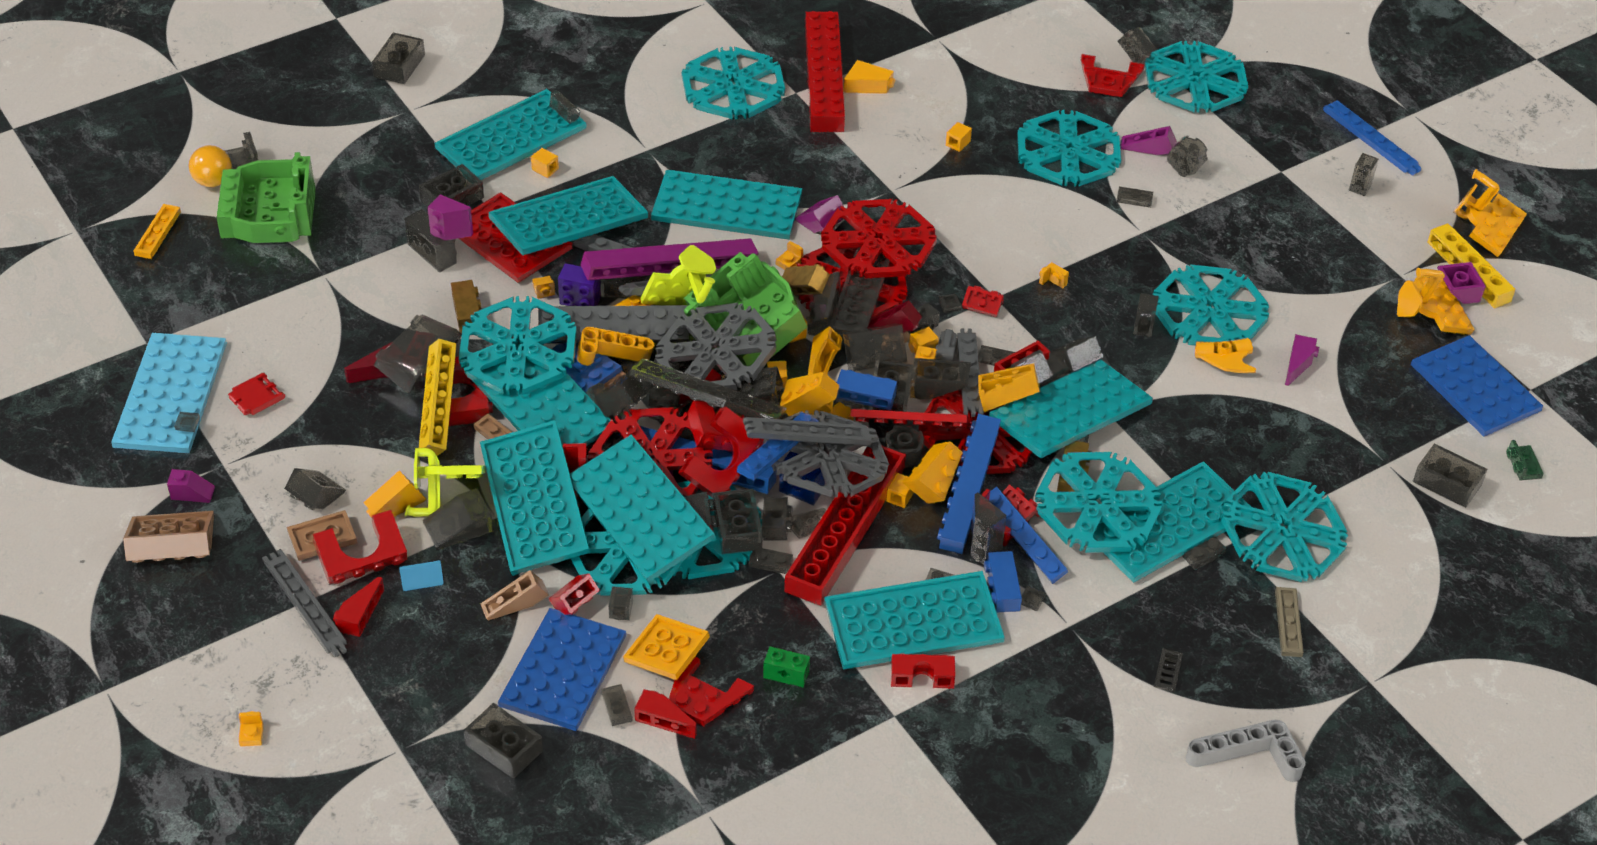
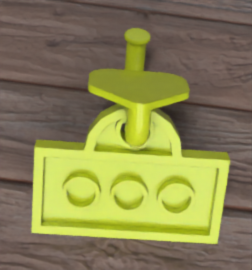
M690 245L679 255L681 265L673 269L670 274L652 273L640 298L641 303L661 306L687 305L684 297L692 291L697 302L703 303L713 283H715L713 278L706 277V274H713L716 271L713 258L696 246Z
M415 448L414 487L415 489L420 488L421 478H428V508H413L408 505L405 516H437L441 509L440 474L446 475V478H461L463 474H466V478L483 477L484 473H487L485 465L442 466L434 451L428 448ZM420 457H428V466H421Z

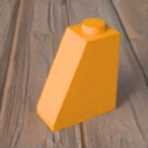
M857 60L844 78L843 92L886 94L894 86V71Z
M399 470L363 503L367 506L368 510L366 512L371 518L372 515L392 510L395 517L405 512L408 505L415 507L425 502L427 498L419 489H415L414 484Z

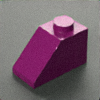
M172 469L167 482L171 500L210 503L215 489L213 484L189 470Z

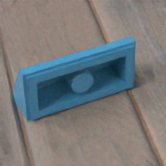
M440 561L399 567L403 591L444 584Z

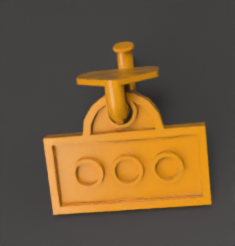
M1475 169L1472 179L1475 178L1481 181L1488 188L1478 199H1475L1471 196L1478 186L1475 184L1453 213L1462 219H1469L1475 226L1469 237L1498 257L1527 213L1498 193L1500 187L1495 181L1478 171V169ZM1463 205H1465V206L1467 207V208H1466V211H1464L1463 209H1461V208L1463 207Z
M1417 268L1415 280H1407L1399 290L1397 316L1414 317L1420 312L1427 317L1433 318L1442 332L1471 335L1475 329L1458 299L1450 292L1443 280L1445 277L1444 272Z

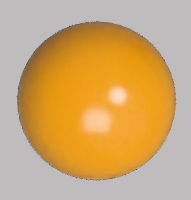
M213 145L198 148L193 152L189 160V172L192 178L198 184L205 187L220 186L223 170L232 169L229 155L220 147Z

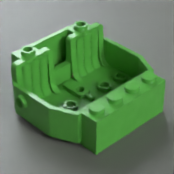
M295 152L293 159L257 160L238 166L237 169L223 170L217 210V222L221 238H238L252 243L293 242L298 240L300 236L311 235L316 189L311 157L301 156L300 152Z
M740 252L711 275L710 278H713L715 283H713L703 303L697 302L693 291L684 297L688 305L684 309L686 316L692 315L691 309L696 311L698 307L742 303L744 310L751 306L752 310L755 308L775 331L777 341H775L776 351L773 355L807 328L789 283L780 276V273L774 266L770 267L766 262L760 261L755 253L746 257ZM729 312L709 313L704 316V319L716 332L729 315ZM752 319L738 336L758 334L762 329ZM761 352L736 355V357L744 366H751Z

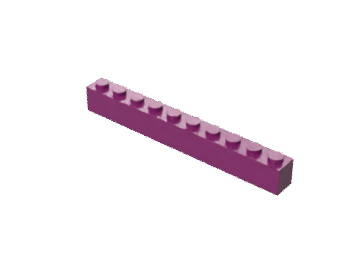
M747 238L586 251L583 254L581 267L587 280L652 275L653 272L671 273L673 269L681 265L679 255L690 245L696 246L712 257L716 269H720L740 252L746 257L752 253L758 256L759 253L752 239Z

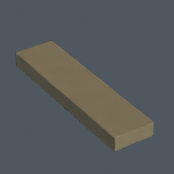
M1276 587L1275 596L1281 656L1302 657L1303 644L1297 588Z

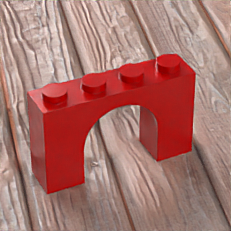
M459 356L455 357L453 384L465 383L472 385L476 389L465 397L451 398L449 426L476 423L486 414L493 413L492 402H488V397L465 375L464 367L461 368L459 364Z
M694 400L687 412L696 446L699 448L733 451L729 439L709 425L715 417L712 402ZM749 406L745 408L741 416L742 419L746 417L767 419L764 408ZM760 439V440H762V442H761L760 446H759L757 449H759V448L763 445V440H764V439Z
M727 407L720 408L709 425L726 436L733 447L731 463L723 470H715L694 455L687 458L678 474L714 500L724 499L728 496L731 490L729 487L741 475L737 472L738 465L747 459L762 442L761 438H749L743 419Z
M392 510L372 515V525L379 545L371 555L364 558H353L346 555L339 547L333 528L313 534V543L329 585L343 583L351 577L359 578L367 572H377L383 570L385 566L399 565L407 560V550Z

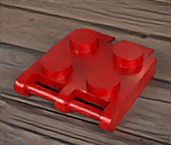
M261 373L233 387L232 392L228 394L229 399L236 406L238 405L237 408L245 416L248 414L254 415L285 398V394L279 392L276 384L270 382L265 373Z

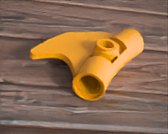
M1249 338L1222 342H1196L1195 358H1201L1209 364L1228 372H1256L1255 367L1243 362V359L1253 352V345Z

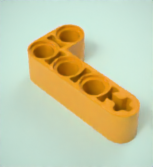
M585 327L579 341L577 360L580 364L589 366L593 364L595 355L601 354L638 362H648L651 358L654 342L647 337Z

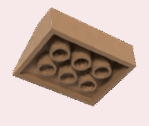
M214 511L132 516L123 537L126 561L138 563L148 559L162 561L165 558L180 560L190 556L195 558L206 557L210 554L212 548Z

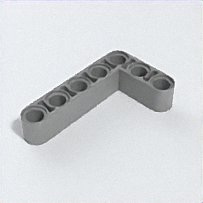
M1270 720L1193 739L1189 743L1186 754V762L1189 765L1201 767L1269 750L1283 777L1290 782L1299 781L1305 767L1304 757L1286 724L1281 720Z

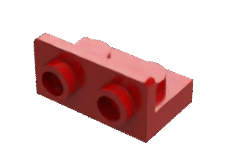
M968 286L962 308L997 317L1000 307L1004 303V297L998 291L992 290L989 292L980 286Z
M1009 485L1002 492L1027 522L1034 515L1040 516L1036 509L1037 503L1032 499L1028 501L1025 498V493L1017 487L1015 489Z

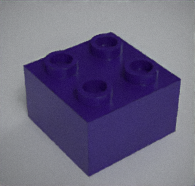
M564 264L558 277L560 305L597 306L601 299L600 279L587 280L581 266Z

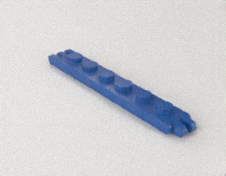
M1336 100L1323 107L1324 112L1404 173L1408 172L1411 175H1415L1421 171L1417 160Z

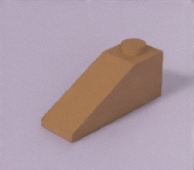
M529 570L482 602L481 607L486 619L489 621L532 607L549 596L543 580Z

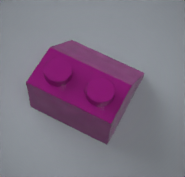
M441 194L428 206L430 232L435 237L451 240L473 235L471 207Z
M838 195L817 202L795 217V220L813 233L822 232L837 208L840 210V206H843Z
M1472 262L1440 265L1437 267L1438 270L1444 272L1445 277L1443 280L1450 292L1463 304L1481 301L1486 286Z

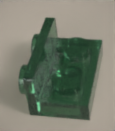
M1511 440L1506 450V455L1511 460L1513 471L1517 474L1519 480L1542 479L1544 473L1531 445L1518 446L1516 440Z

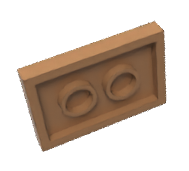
M346 510L287 527V532L298 561L318 555L313 543V534L333 528L340 548L357 544V538Z

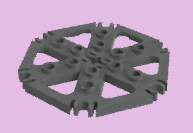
M742 303L698 307L696 311L691 309V316L682 314L683 320L680 316L656 345L657 355L655 357L657 365L677 389L679 387L680 391L687 387L689 394L737 390V386L742 388L741 381L745 380L751 383L750 377L753 381L775 353V341L777 339L775 331L755 308L752 310L751 306L744 310ZM729 312V315L716 332L704 319V316L709 313ZM752 319L762 329L758 334L738 336ZM681 327L686 328L696 339V341L682 343L670 342ZM761 352L751 366H744L736 357V355ZM694 360L682 374H677L669 365L672 362ZM715 365L727 377L720 381L703 382Z
M815 410L814 415H810L819 420L818 422L863 425L862 423L821 410L820 414ZM800 411V412H798V413H796V414H794V415H792V416H790V417H787V418H785V419H783V420H793V419L796 418L800 413H802V411ZM764 439L763 444H765L769 439ZM879 440L871 445L800 441L789 450L799 455L786 461L777 460L772 465L773 472L776 471V475L784 474L783 480L789 484L832 497V494L834 497H838V492H842L845 497L848 496L849 492L851 497L883 481L889 463ZM867 446L872 449L875 459L852 451ZM820 467L827 485L820 486L815 482L802 480L800 477ZM844 469L866 475L868 479L852 485L848 481Z

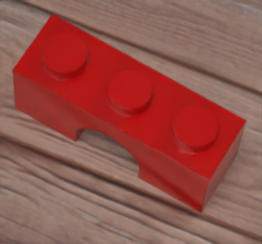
M892 654L891 687H912L913 678L916 675L924 674L932 679L933 688L954 689L955 656Z

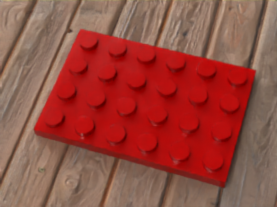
M500 192L471 210L473 235L458 239L517 283H520L571 250L572 243L566 242L522 255L489 218L490 211L517 204Z

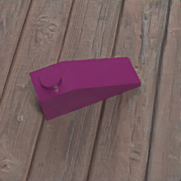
M1166 126L1122 136L1120 148L1154 155L1170 154L1175 152L1177 140L1171 127Z
M1295 334L1285 385L1289 386L1312 365L1313 358L1318 357L1320 347L1316 346L1317 338Z

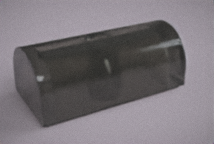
M559 91L551 92L550 107L568 123L576 121L580 116V110Z

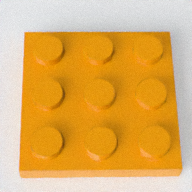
M656 614L625 653L623 659L625 663L677 680L709 639V632Z

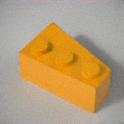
M1034 363L978 375V390L983 411L986 412L1040 392Z
M825 372L788 379L781 396L779 408L789 416L800 411L805 413V410L811 413L836 399L839 384Z
M950 441L933 445L921 459L922 462L919 466L915 467L912 470L913 473L908 478H905L902 483L927 504L944 501L963 452Z

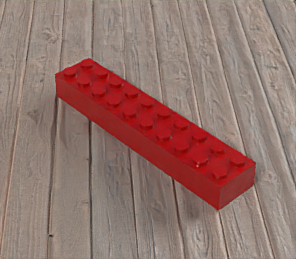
M806 12L805 34L810 132H844L845 110L838 12Z
M882 446L889 463L883 481L851 497L849 492L847 497L842 492H838V497L833 499L785 575L784 592L822 606L824 597L830 593L885 503L888 487L897 473L902 474L904 472L906 454ZM866 447L862 455L875 459L872 449ZM851 471L847 479L852 485H856L868 479V477Z

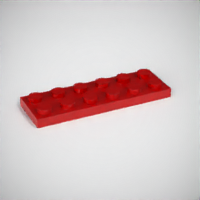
M851 409V417L855 418V421L869 422V419H875L874 422L888 423V420H894L896 424H907V421H913L915 425H926V422H932L934 426H946V423H952L953 427H965V424H970V416Z

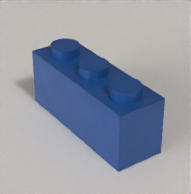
M841 369L837 380L839 389L836 399L886 410L892 409L897 381Z
M1013 552L988 553V559L984 561V571L989 575L987 577V585L992 591L990 594L996 613L1020 611L1022 597Z

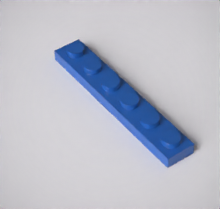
M804 412L793 419L796 421H819ZM769 439L738 465L737 472L754 481L800 441Z
M998 487L991 490L989 503L996 506L995 517L1001 524L1011 528L1010 535L1048 580L1053 584L1067 574V568Z

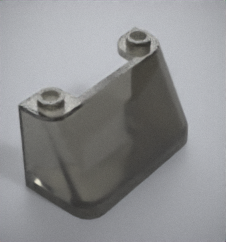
M416 315L411 320V325L385 350L382 348L376 354L377 360L374 366L409 394L414 390L416 382L422 380L427 371L429 346L438 339L453 342L457 345L462 333L426 315Z

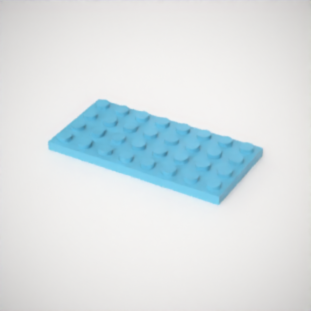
M152 333L113 436L112 447L190 453L227 344L226 338Z

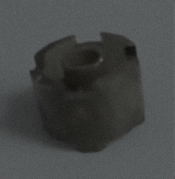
M1185 136L1170 150L1167 162L1171 164L1180 176H1190L1195 174L1207 161L1206 152L1208 149L1200 139Z
M909 424L893 426V429L886 433L885 447L906 454L905 468L917 467L923 454V433L913 429V426Z

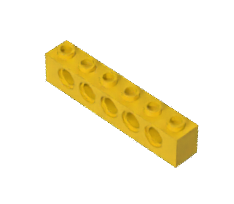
M1448 223L1431 229L1427 243L1449 264L1472 262L1486 286L1482 297L1493 308L1512 301L1516 289Z
M438 339L429 346L419 448L431 449L436 456L444 452L447 446L456 343Z

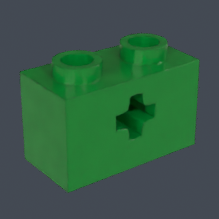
M769 646L764 660L763 678L804 688L809 674L810 656Z

